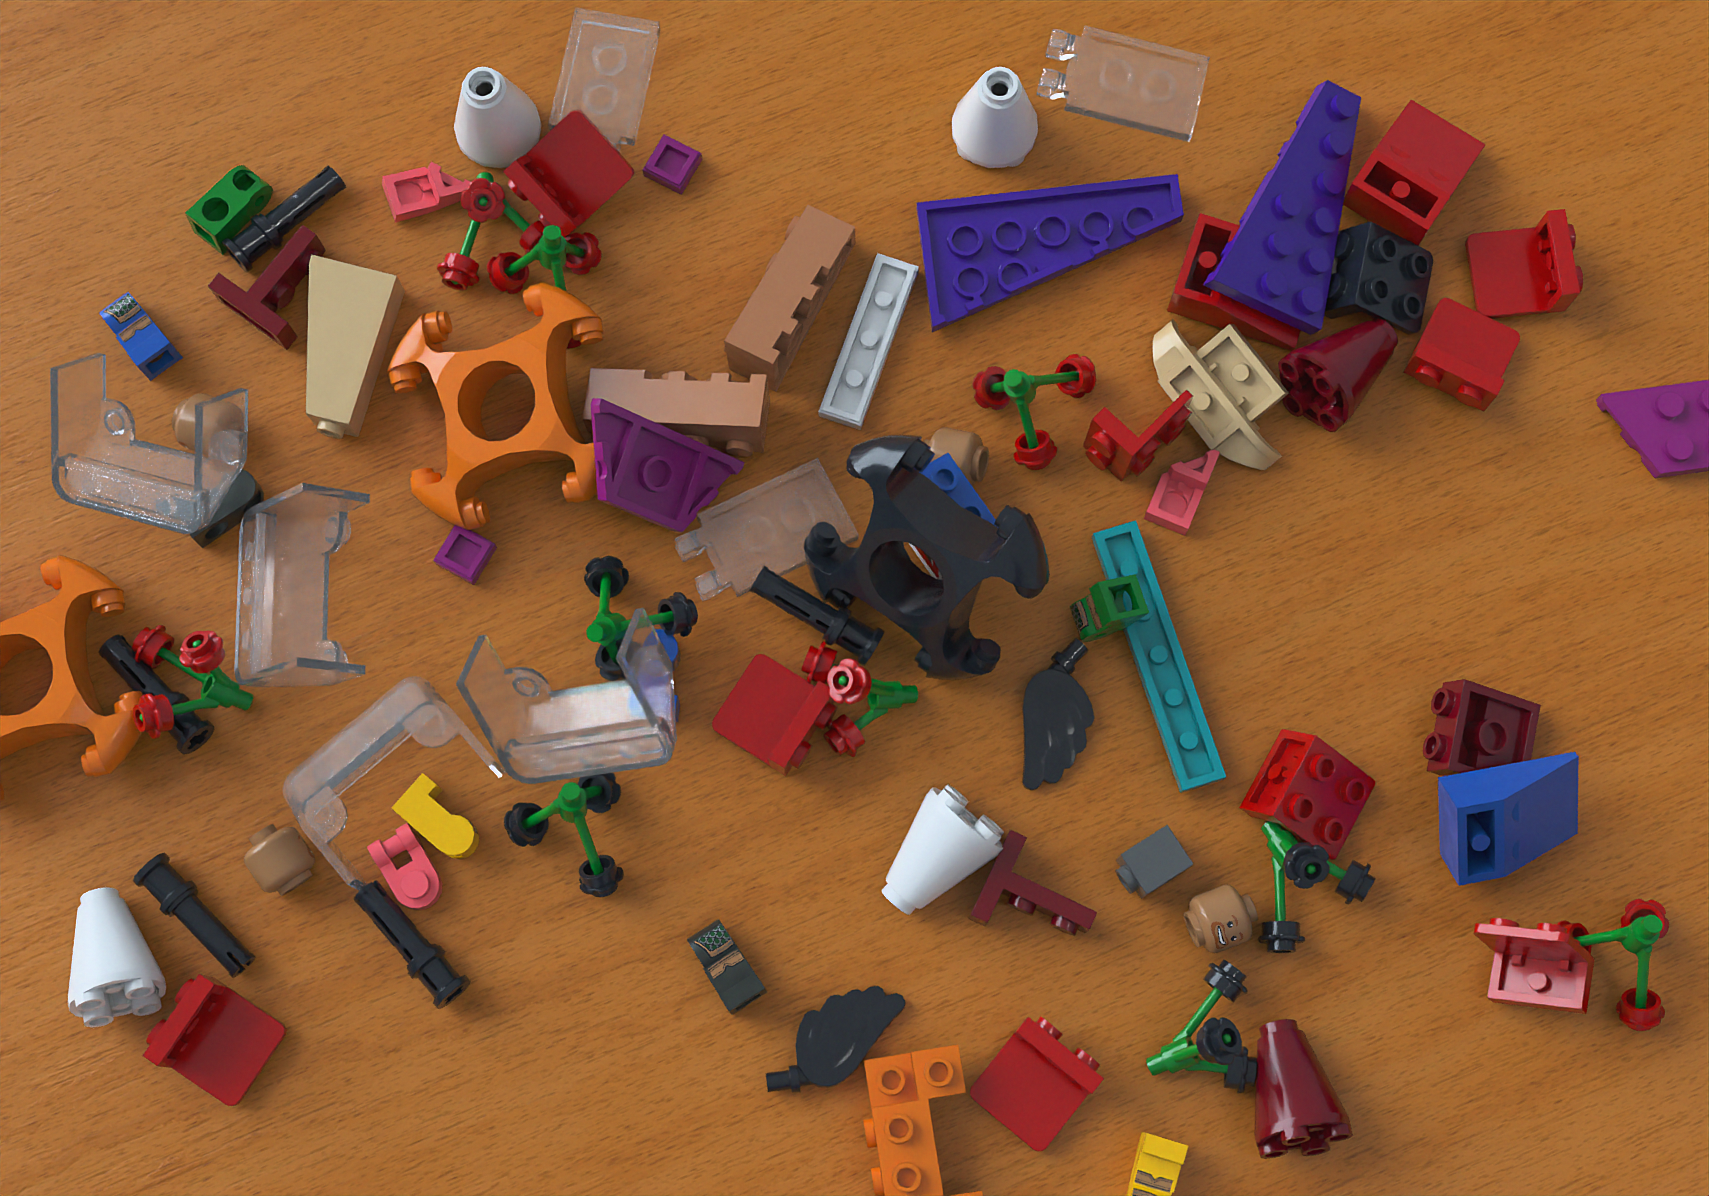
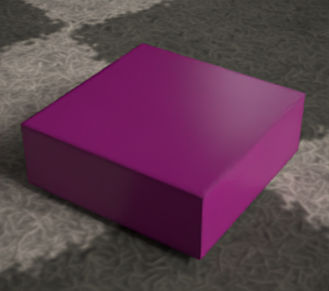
M663 134L643 168V175L682 195L702 161V153Z
M455 525L433 561L436 565L475 585L496 551L497 546L477 533Z

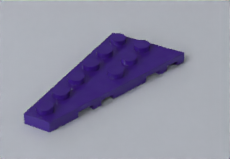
M1329 80L1316 86L1296 121L1297 127L1290 140L1281 147L1277 154L1279 156L1277 163L1265 175L1239 221L1240 228L1233 240L1224 247L1220 254L1222 257L1216 270L1208 275L1203 284L1204 286L1310 335L1322 330L1361 102L1360 96Z
M1178 174L917 202L916 211L932 332L1181 222L1184 213Z

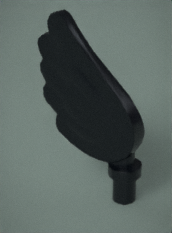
M1077 638L1061 653L1057 651L1051 657L1053 663L1047 670L1038 672L1032 677L1024 693L1022 706L1024 729L1022 783L1024 788L1028 790L1037 789L1043 781L1049 784L1057 783L1062 777L1064 769H1069L1074 764L1076 754L1081 753L1087 744L1085 729L1090 727L1094 721L1092 704L1084 689L1071 674L1075 670L1074 665L1088 652V649Z
M872 986L863 992L856 989L851 990L844 996H830L820 1011H808L798 1028L795 1046L797 1065L789 1066V1070L766 1073L768 1092L791 1089L792 1093L801 1092L800 1086L815 1085L821 1088H830L843 1082L857 1069L880 1035L905 1008L906 1002L903 996L897 993L886 996L882 988Z

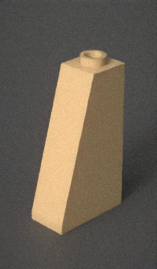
M312 255L309 262L306 414L317 427L316 430L323 435L342 439L344 434L358 437L405 290L396 275Z

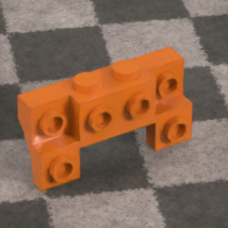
M945 1046L864 1060L872 1118L863 1119L867 1148L877 1147L880 1163L879 1167L871 1168L875 1196H944L928 1099L966 1093L959 1046ZM980 1190L948 1196H983V1193Z

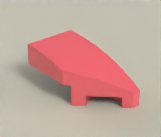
M433 162L429 164L428 168L421 167L382 176V186L395 223L428 214L461 201L462 192L469 188L470 183L466 179L462 182L442 172L441 166Z
M1211 450L1206 452L1203 457L1186 463L1180 461L1172 464L1168 472L1161 475L1144 519L1186 535L1220 452Z

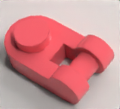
M407 822L395 829L396 835L384 842L379 839L368 845L367 849L399 902L413 910H423L431 907L438 901L442 893V881L417 834ZM407 850L413 861L398 869L392 858Z

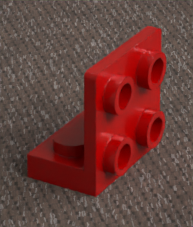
M1282 729L1239 808L1251 817L1282 825L1305 843L1323 847L1327 851L1329 859L1335 860L1375 786V780L1317 735Z

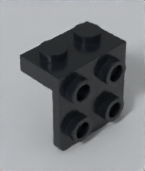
M1371 221L1338 231L1324 316L1335 319L1363 312L1376 319L1386 321L1392 327L1406 334L1419 332L1433 266L1432 254L1426 249Z

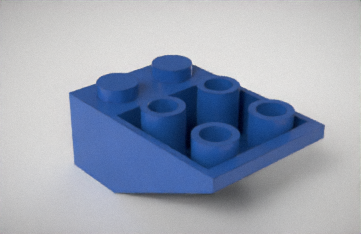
M1576 752L1438 777L1440 855L1459 886L1506 877L1578 834L1579 756Z

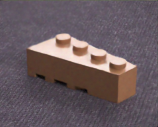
M807 205L801 217L794 216L785 234V243L780 251L775 253L770 259L764 277L750 296L745 308L724 340V352L727 354L729 370L750 379L751 374L767 375L768 388L777 392L855 245L854 226L810 205Z
M590 368L583 413V422L587 432H593L591 417L592 399L602 398L710 447L726 448V452L731 455L747 457L751 456L753 452H764L770 408L767 375L751 374L750 383L731 380L732 376L730 373H712L711 378L706 381H697L695 377L688 375L685 371H669L663 373L661 379H652V373L646 370Z

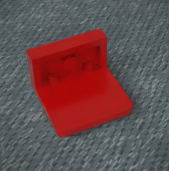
M573 110L567 114L529 152L513 161L503 171L510 179L508 185L521 200H529L540 212L538 218L545 227L549 225L559 227L564 238L578 229L634 175L633 167L581 110Z
M1565 209L1547 211L1536 227L1473 233L1467 238L1465 247L1477 312L1492 319L1566 311L1583 289V273L1579 265L1575 266L1573 250L1576 244V234L1574 226L1567 222Z
M1443 298L1436 305L1403 372L1414 377L1424 385L1434 387L1455 397L1461 403L1484 412L1497 397L1505 381L1501 378L1520 341V335L1516 330L1450 298Z
M1185 390L1139 437L1104 407L1091 420L1083 447L1087 450L1085 452L1086 456L1097 468L1103 471L1108 469L1121 482L1131 472L1139 476L1155 459L1153 454L1160 447L1161 442L1163 441L1169 446L1185 429L1184 423L1192 414V411L1188 408L1194 396L1188 390Z
M758 654L752 659L712 720V727L722 737L782 775L787 776L792 766L797 769L801 767L813 745L808 743L817 728L824 730L838 707L833 704L834 701L829 695L830 687L821 681H818L815 686L811 683L809 684L805 679L765 654Z
M1491 918L1489 924H1475L1473 934L1494 951L1487 996L1489 1000L1493 1003L1587 1014L1595 958L1580 945V941L1567 934L1565 927L1550 923H1538L1536 929L1520 928L1517 922L1502 918Z
M198 974L195 980L189 979L178 991L174 1000L178 1005L167 1020H160L151 1030L146 1040L149 1047L142 1056L156 1066L174 1069L225 1105L236 1106L244 1098L286 1036L287 1030L284 1024L214 977Z
M1041 1016L1036 1022L1027 1017L970 1088V1097L1035 1151H1043L1048 1147L1088 1095L1093 1094L1104 1080L1096 1072L1100 1064L1079 1047L1073 1053L1058 1041L1063 1034Z

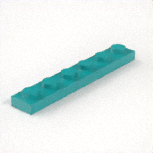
M1136 520L1093 533L1092 541L1106 580L1136 574L1149 610L1147 615L1123 630L1180 793L1224 780L1226 774ZM1124 591V607L1126 611H1131V598L1126 591Z

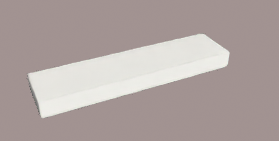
M877 253L818 411L820 417L861 430L917 278L918 266Z

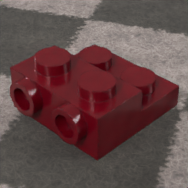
M1466 679L1443 682L1442 688L1435 692L1431 701V710L1437 715L1434 732L1426 737L1423 744V755L1426 759H1429L1427 771L1440 776H1448L1531 760L1541 705Z

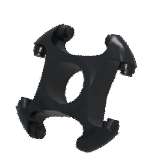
M888 435L857 444L850 451L846 461V469L853 477L863 479L869 484L873 491L874 499L870 521L861 545L857 548L845 545L840 541V536L835 527L827 522H819L813 526L804 542V553L809 573L824 603L829 602L837 609L840 607L849 609L858 597L888 617L923 646L914 661L918 663L920 669L927 673L926 678L959 680L990 673L1000 659L1001 648L991 639L975 638L969 629V617L983 579L991 576L1000 577L1013 584L1017 593L1028 599L1039 595L1048 583L1050 577L1048 558L1040 532L1031 514H1025L1017 507L1012 508L1006 505L993 525L958 505L934 482L921 474L935 455L930 450L931 447L921 440V436ZM903 542H908L922 549L935 562L942 575V580L936 579L918 568L911 561Z

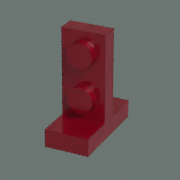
M302 225L247 292L220 273L216 275L208 287L222 304L288 350L298 336L289 323L275 312L277 309H282L289 304L295 294V287L305 275H309L311 256L323 257L326 250L318 236Z
M1010 830L1002 846L1003 849L998 854L969 919L986 927L1000 895L1003 894L1010 897L1007 904L1022 913L1032 916L1034 911L1037 910L1052 917L1050 925L1072 936H1075L1078 930L1087 933L1096 917V911L1012 872L1027 837Z

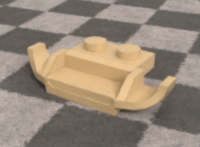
M1174 319L1154 335L1152 352L1154 366L1159 378L1157 382L1173 402L1185 390H1188L1194 396L1188 408L1192 411V414L1187 420L1211 450L1219 451L1222 456L1231 461L1259 470H1266L1282 457L1278 450L1270 446L1258 432L1260 428L1255 421L1288 395L1289 392L1234 324L1226 326L1199 350L1187 343L1178 330V324Z

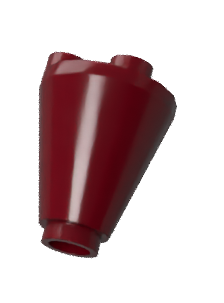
M1382 319L1365 321L1288 353L1278 362L1281 383L1289 392L1282 399L1285 408L1292 415L1297 417L1303 415L1316 425L1322 426L1328 432L1337 431L1354 414L1393 355L1394 348L1398 344V338L1392 326Z
M1283 1019L1262 1025L1259 1028L1261 1037L1257 1040L1254 1130L1260 1158L1280 1157L1287 1154L1288 1150L1301 1149L1303 1156L1319 1155L1330 1150L1329 1142L1351 1138L1353 1133L1348 1114L1305 1033L1298 1029L1297 1021Z

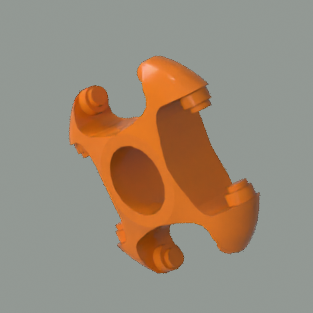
M540 282V284L529 286L528 289L523 290V299L529 312L533 311L537 317L542 316L541 321L532 329L485 349L444 352L441 342L447 341L448 334L452 333V323L446 311L424 313L415 321L400 341L387 370L395 393H408L416 390L417 384L422 382L421 374L430 372L445 413L448 465L443 478L440 473L434 472L433 468H421L412 471L410 478L411 493L435 515L466 530L483 527L486 523L490 522L487 504L484 501L480 502L478 497H474L476 490L487 481L528 464L554 460H573L576 471L567 473L566 480L562 481V490L568 503L590 501L597 494L594 443H585L571 408L566 376V350L572 337L574 340H580L583 345L602 341V334L604 333L602 319L587 304L574 295L545 282ZM511 374H527L535 390V408L529 423L518 434L506 440L491 441L487 437L481 423V406L486 393L502 378Z
M58 555V557L47 559L45 563L40 565L45 584L52 585L55 590L61 589L59 594L49 602L0 622V672L13 656L29 649H46L53 663V680L47 695L36 707L20 715L4 716L0 710V760L21 749L45 740L72 735L94 734L96 744L86 747V754L81 756V762L87 777H99L112 774L125 760L138 741L142 732L135 725L133 708L139 704V699L143 693L142 691H132L120 695V701L114 704L115 714L105 715L89 675L86 650V623L92 611L101 613L102 617H113L124 613V606L126 605L123 595L124 591L97 569L79 560ZM0 782V801H3L5 795Z

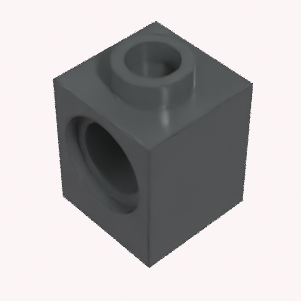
M1166 825L1120 854L1116 859L1120 868L1116 869L1115 872L1125 889L1130 894L1136 891L1142 899L1189 869L1193 862L1169 826Z

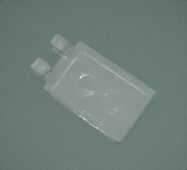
M575 7L548 126L550 131L571 111L581 110L619 153L622 144L635 146L661 30L659 21Z
M1084 26L1081 37L1063 30H1052L1045 57L1058 61L1069 59L1066 74L1053 69H1043L1036 92L1037 96L1044 99L1065 98L1064 111L1187 142L1191 140L1210 57L1089 26Z
M816 458L697 514V520L701 527L675 539L677 544L675 548L682 562L689 561L706 550L715 569L695 578L697 583L695 587L702 601H706L720 594L729 586H732L737 597L749 592L764 565L779 576H783L806 565L804 542L812 527L819 522H827L834 526L840 536V541L845 545L858 540L859 534L821 462Z

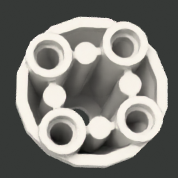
M477 67L471 70L464 79L454 123V131L460 150L469 159L484 167L507 168L513 161L529 152L539 141L541 121L537 107L525 92L492 68Z
M995 67L986 71L957 104L952 117V136L957 145L959 155L965 160L987 168L1015 167L1021 164L1025 156L1031 151L1038 134L1037 114L1018 76L1005 67Z
M949 784L942 791L932 787L926 794L887 874V885L882 889L884 896L907 915H910L915 908L922 909L997 857L1003 849V845L999 840L1002 838L1001 836L1004 831L984 814L977 819L965 808L968 800Z
M98 888L86 892L81 896V905L77 910L68 991L69 1011L75 1016L83 1017L86 1027H101L111 1023L114 1020L113 1017L130 1013L143 1016L159 1011L162 1007L160 998L166 992L165 978L125 900L119 897V892L115 888Z

